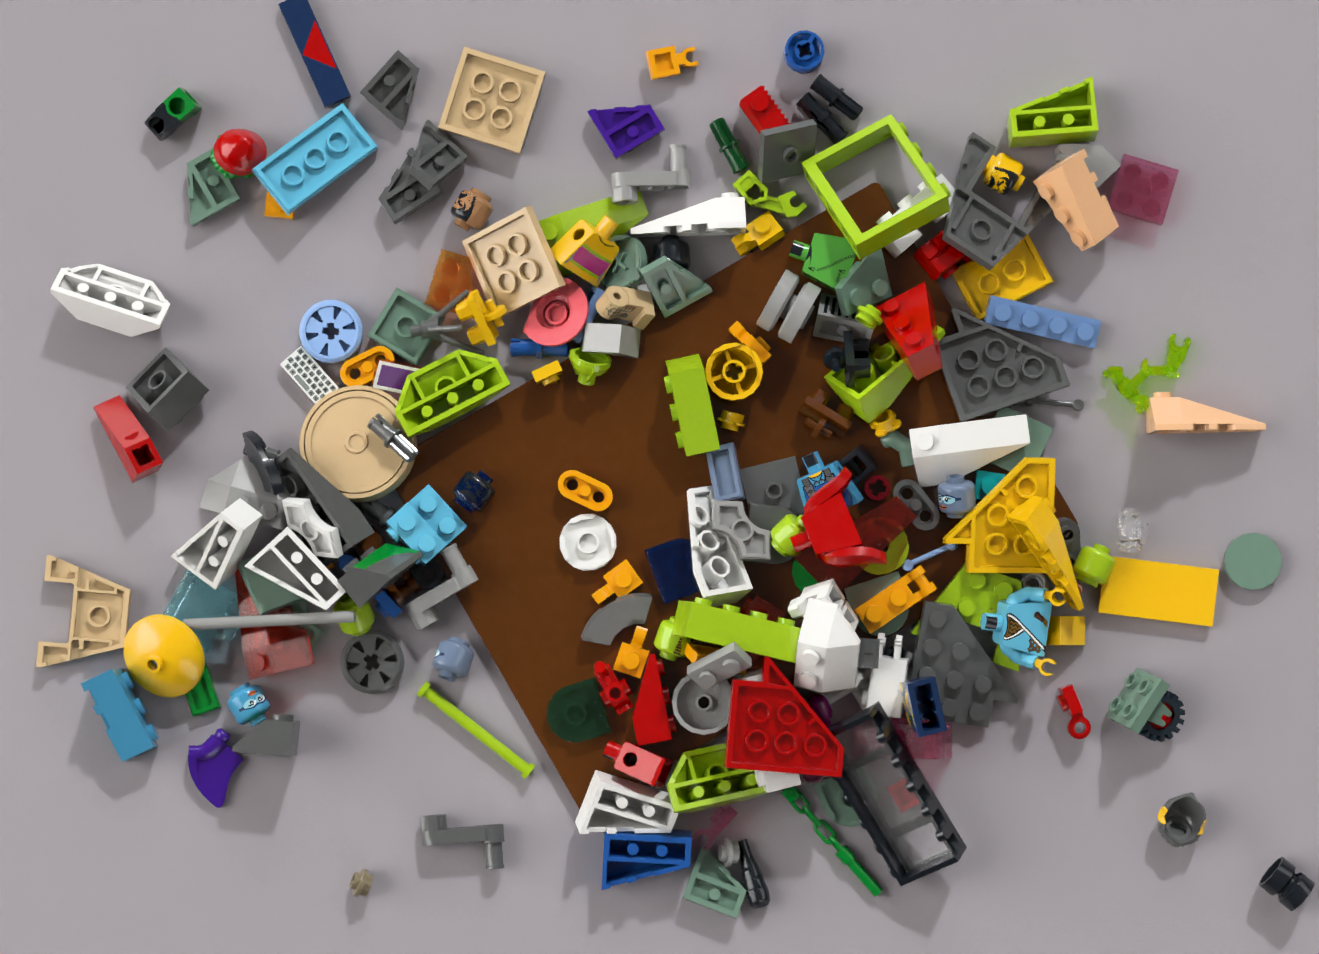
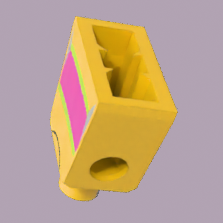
M604 215L596 227L584 219L579 220L550 249L554 258L562 266L597 287L619 252V247L610 238L619 225L607 215Z

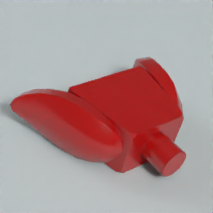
M845 466L836 477L816 491L806 502L803 508L804 515L801 517L805 531L790 537L794 550L798 553L813 547L817 559H822L826 564L835 567H851L866 564L887 565L886 553L875 548L863 547L842 496L852 478V473Z

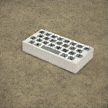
M300 346L280 364L314 404L328 393L340 389L303 346Z

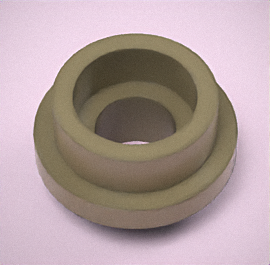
M363 868L359 873L355 872L349 885V888L353 889V896L358 897L361 895L365 897L368 894L373 882V875L369 874L368 870Z

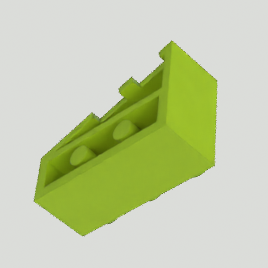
M1093 76L1069 88L1068 86L1064 87L1059 92L1046 97L1042 96L1011 109L1007 118L1009 148L1095 142L1099 128Z

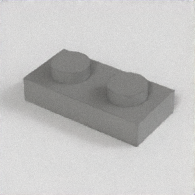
M733 642L688 665L687 675L703 690H707L752 667V658Z

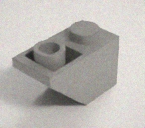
M1060 144L1054 150V153L1057 155L1055 160L1058 163L1085 149L1087 157L1084 161L1090 173L1095 172L1098 178L1095 182L1096 188L1100 187L1121 167L1118 161L1102 145Z

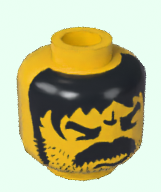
M999 153L997 156L992 155L981 173L984 176V184L1002 195L1009 194L1011 190L1017 192L1025 179L1021 175L1023 165L1005 153Z

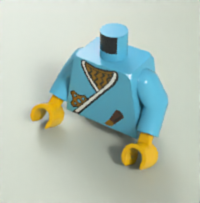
M1059 586L1049 591L1047 588L1024 587L1010 594L1006 600L999 601L996 614L983 613L980 621L981 629L993 631V641L1000 644L1001 652L1014 663L1033 670L1039 668L1042 675L1051 676L1053 675L1052 673L1044 670V664L1050 662L1056 665V661L1050 658L1040 660L1039 656L1044 657L1052 604L1054 606H1061L1066 602L1065 600H1057L1054 594L1055 592L1064 593L1066 589Z

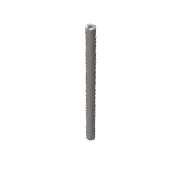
M335 611L183 619V623L191 630L356 622V612Z

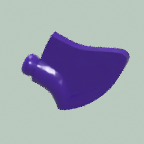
M222 728L217 729L214 735L211 734L202 745H189L188 751L189 771L197 789L217 808L223 806L229 780L233 772L243 761L236 752H232V749L225 744L229 741L230 734Z

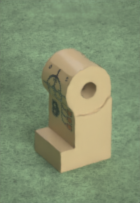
M610 286L596 302L597 312L603 318L608 320L619 318L632 321L633 328L644 330L655 317L651 292Z

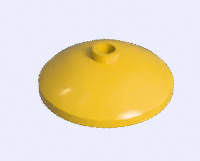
M155 614L142 618L128 631L124 641V659L130 674L141 687L161 697H178L186 694L198 684L204 672V652L198 637L185 623L172 616Z

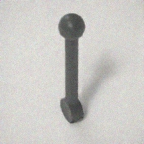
M1041 398L1025 401V404L1028 406L1034 404L1072 407L1075 411H1080L1084 407V403L1080 399L1073 402Z

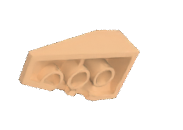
M1171 392L1153 393V398L1145 400L1146 434L1261 432L1266 430L1265 423L1180 397H1171Z

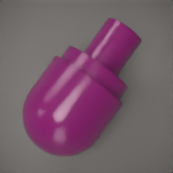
M821 694L810 696L807 701L812 710L826 727L832 725L830 718L833 717V711L827 698Z

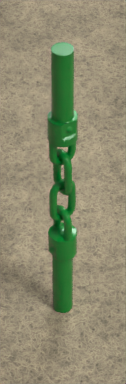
M797 787L781 789V794L799 814H806L813 822V830L821 840L828 845L832 844L837 850L835 856L850 868L874 897L879 895L883 889L858 862L847 845L843 847L837 841V834L825 820L818 819L812 813L809 801ZM799 797L806 804L801 809L795 803ZM822 824L833 835L829 836L828 840L818 830V828L822 827Z

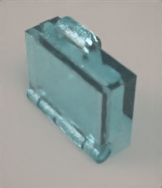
M187 569L163 615L172 616L182 622L183 619L234 617L236 615L230 609L234 607L239 598V593L224 585L215 590ZM238 628L224 629L222 634L218 633L220 629L192 631L198 637L204 654L210 653L214 645V639L232 641Z

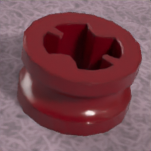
M874 475L866 480L863 490L868 499L881 501L888 496L890 484L885 477ZM879 480L883 483L881 487L885 486L884 493L879 492L877 496L871 494L873 490H869V484H875Z

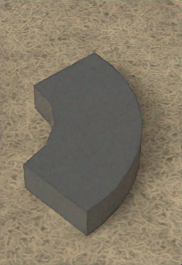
M626 594L617 597L615 601L607 604L602 609L599 608L586 623L581 635L582 640L611 645L615 635L623 628L633 624H645L652 601L651 594Z

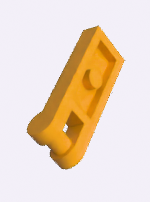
M921 565L854 609V612L869 634L937 589L934 583L929 582L923 573L926 571ZM913 580L920 588L914 594L907 586Z

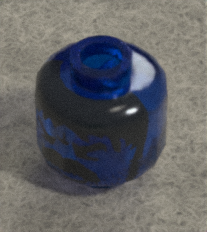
M481 470L477 474L472 471H466L453 488V494L456 496L453 500L471 514L473 511L482 512L495 496V489L490 485L493 479Z

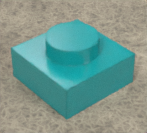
M976 470L974 483L976 500H982L1006 474Z

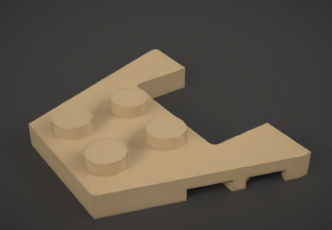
M47 555L44 581L74 584L68 643L38 641L36 667H46L124 648V641L129 626L132 590L60 558Z

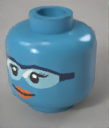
M247 682L229 693L231 698L228 700L227 705L239 724L245 725L250 723L254 727L267 719L265 713L270 709L271 705L259 685H250Z

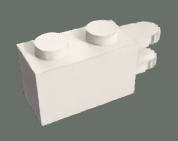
M878 633L877 639H880L878 668H866L865 677L870 678L869 689H863L861 706L869 708L879 701L888 717L901 718L903 699L899 683L907 679L909 658H901L902 635H896L894 639V656L883 655L886 637L885 633Z

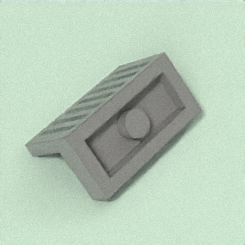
M821 293L813 336L844 342L843 331H852L853 339H868L869 345L873 330L856 320L855 316L858 312L849 316L841 315L837 296Z

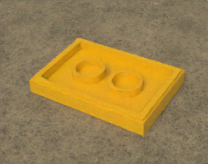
M1028 234L990 271L974 260H971L957 267L958 270L952 274L973 316L979 320L984 319L989 295L1019 301L1053 283Z

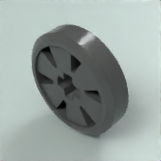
M374 630L352 637L343 648L340 659L341 671L345 680L354 689L368 694L381 693L393 687L403 673L405 662L399 643L389 634ZM376 654L379 657L377 662L380 666L377 669L373 667L369 670L366 667L368 662L365 658L368 655L373 657Z

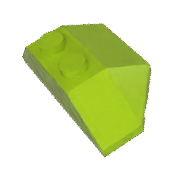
M458 349L407 375L395 414L407 437L410 438L435 430L485 404L511 384L498 359Z
M726 743L683 752L667 783L674 813H692L745 801L767 794V792L764 791L763 786L758 787L754 770L724 767Z

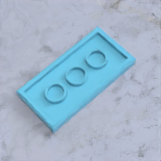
M342 103L255 166L252 172L288 216L374 153L378 146Z

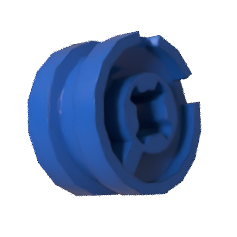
M808 30L792 34L787 40L784 49V59L787 66L800 74L816 70L821 65L824 56V44L821 38L816 33ZM805 47L809 50L810 54L801 58L799 49Z

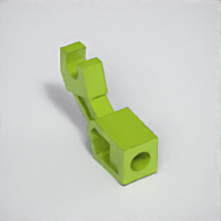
M750 170L733 183V188L740 197H745V203L749 208L757 207L785 215L786 219L797 217L807 208L804 202L799 207L791 206L790 200L796 196L794 191L780 195L777 198L768 196L767 187ZM756 186L764 196L752 200L746 193Z

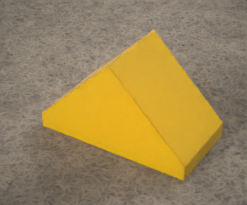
M1050 616L1046 645H1085V616Z

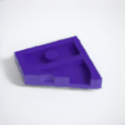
M650 104L637 105L635 107H614V109L603 110L591 109L587 111L616 160L665 131Z

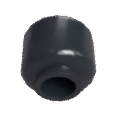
M665 235L662 237V240L654 244L652 249L653 261L666 256L686 270H689L690 247L686 241L679 239L677 235Z

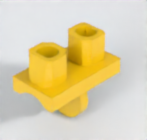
M478 289L471 291L467 299L456 305L455 311L461 321L474 317L478 324L467 329V335L471 344L477 345L486 342L489 347L497 342L495 339L499 336L497 328L504 325L501 316L507 312V309L503 304L496 306L493 299L486 300L484 304Z

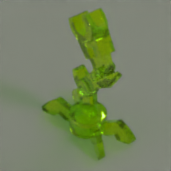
M1171 334L1167 340L1166 365L1149 366L1148 359L1145 358L1140 364V371L1131 380L1123 375V368L1118 366H1110L1102 374L1106 378H1112V383L1119 393L1130 403L1135 404V411L1141 414L1143 411L1148 410L1149 399L1148 396L1139 394L1137 387L1149 376H1165L1168 379L1178 378L1180 374L1177 370L1180 364L1185 361L1191 344L1189 337H1186L1183 341V346L1179 347L1175 344L1176 334Z

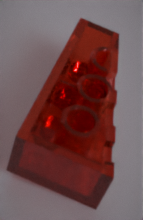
M896 496L853 522L863 547H871L883 551L917 516ZM813 547L793 557L818 583L833 578L841 591L869 565L835 567L826 564L822 559H817Z

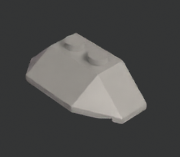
M240 459L207 480L199 508L221 513L241 498L262 514L259 524L284 530L288 525L282 500L290 496L285 495L284 492L276 495L265 492L262 480L253 463ZM292 530L295 534L301 535L299 532Z

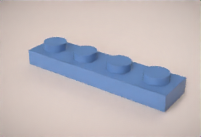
M989 295L983 320L990 325L1094 349L1102 322L1092 318Z

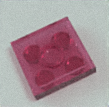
M1124 153L1108 202L1111 210L1156 225H1163L1179 170Z

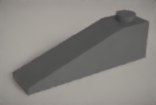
M292 448L287 449L274 460L283 483L284 494L290 497L311 500L317 515L328 525L338 528L343 554H346L375 533L359 508ZM302 536L305 545L313 553L310 544ZM316 556L325 567L338 559Z

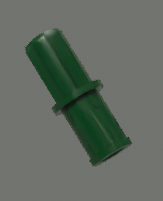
M722 117L711 122L709 126L720 146L719 152L724 153L733 170V174L748 168L750 165L747 163L738 145L740 141L739 139L735 140L725 119Z

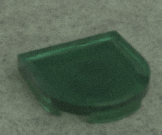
M594 677L559 689L550 699L547 707V721L551 730L559 738L577 743L612 732Z

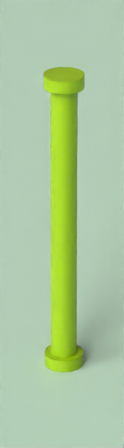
M428 681L424 683L416 695L420 698L422 696L520 771L522 778H527L535 767L533 763L528 764L484 730L433 690Z

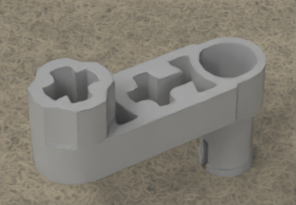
M672 144L668 146L670 155L669 171H627L611 174L612 204H636L638 202L637 191L690 189L691 174L690 169H687V145Z
M456 543L440 551L452 572L451 579L404 606L417 631L430 626L440 619L434 606L479 580L472 566L467 565Z

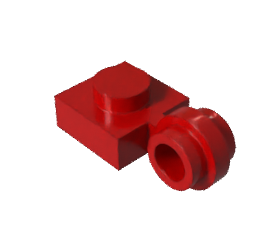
M1067 684L1058 688L1060 695L1056 697L1063 712L1068 711V714L1071 715L1067 725L1068 733L1075 739L1086 738L1091 731V724L1082 713L1083 709L1073 685ZM1081 722L1084 726L1081 733H1077L1074 729L1075 724Z

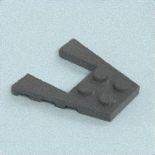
M972 132L967 138L942 240L990 271L1052 211V208L1040 196L1038 188H1036L1017 222L973 193L974 185L997 147Z

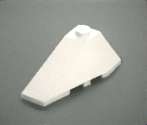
M735 192L722 193L721 198H714L631 228V236L634 238L663 237L665 235L684 237L745 233V197H738V193Z

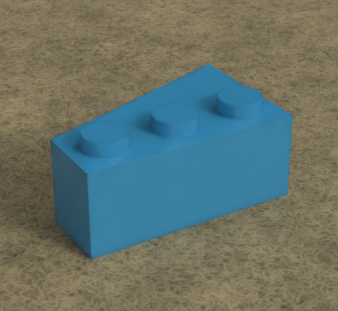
M122 668L110 669L81 683L84 692L90 691L96 704L93 708L97 715H101L107 728L106 733L122 762L128 761L158 746L156 742L159 739L158 733L152 723L148 725L145 719L146 707L140 697H135L131 689L135 687V684L128 671L124 672Z

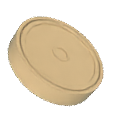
M355 385L328 393L311 408L301 428L299 447L300 455L306 462L351 502L360 503L377 500L394 491L406 479L415 461L414 459L412 462H405L390 447L386 448L384 441L367 427L369 421L373 417L377 420L375 416L380 413L395 429H401L402 435L416 448L417 437L408 438L395 414L398 404L397 400L380 389Z

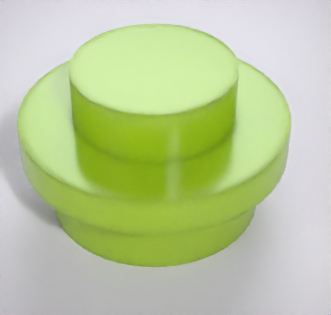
M867 304L865 307L859 305L856 309L858 312L855 316L856 320L867 328L874 330L877 325L880 326L883 320L879 317L881 312L872 305Z

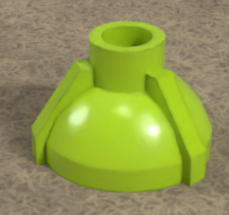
M582 347L571 349L569 354L575 374L579 375L577 381L587 386L594 385L596 377L604 374L610 368L612 362L609 355L582 352Z

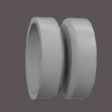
M786 269L765 305L756 325L769 332L773 330L779 318H782L784 321L778 331V337L791 344L799 329L804 328L815 306L813 304L821 288L808 282L804 284L798 296L793 294L799 283V276Z
M688 675L682 678L675 687L672 697L674 715L679 723L690 732L702 735L716 733L728 724L730 684L727 680H724L707 690H703ZM701 697H707L710 702L709 706L701 708L698 700Z

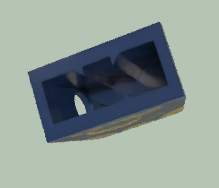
M923 676L900 682L906 717L916 735L920 738L947 731L935 676ZM922 720H931L926 723H921Z

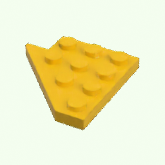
M1024 457L971 512L943 537L942 543L966 544L965 572L1046 573L1011 524L1007 515L1033 495L1043 499L1047 498L1054 506L1056 458Z

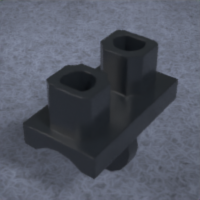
M843 331L844 348L841 349L834 346L824 353L823 362L826 368L834 372H839L844 368L846 387H854L855 378H870L871 364L870 358H868V339H853L852 331Z

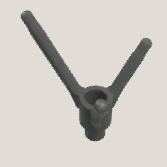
M468 290L458 295L437 314L428 318V321H421L420 325L410 326L411 337L423 336V339L440 340L480 355L485 353L483 350L441 334V332L461 331L463 329L462 325L440 326L439 319L467 297L470 293Z

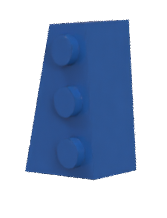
M672 829L671 833H634V831L616 832V834H607L605 832L601 890L626 882H635L637 879L652 875L657 876L690 867L692 830Z

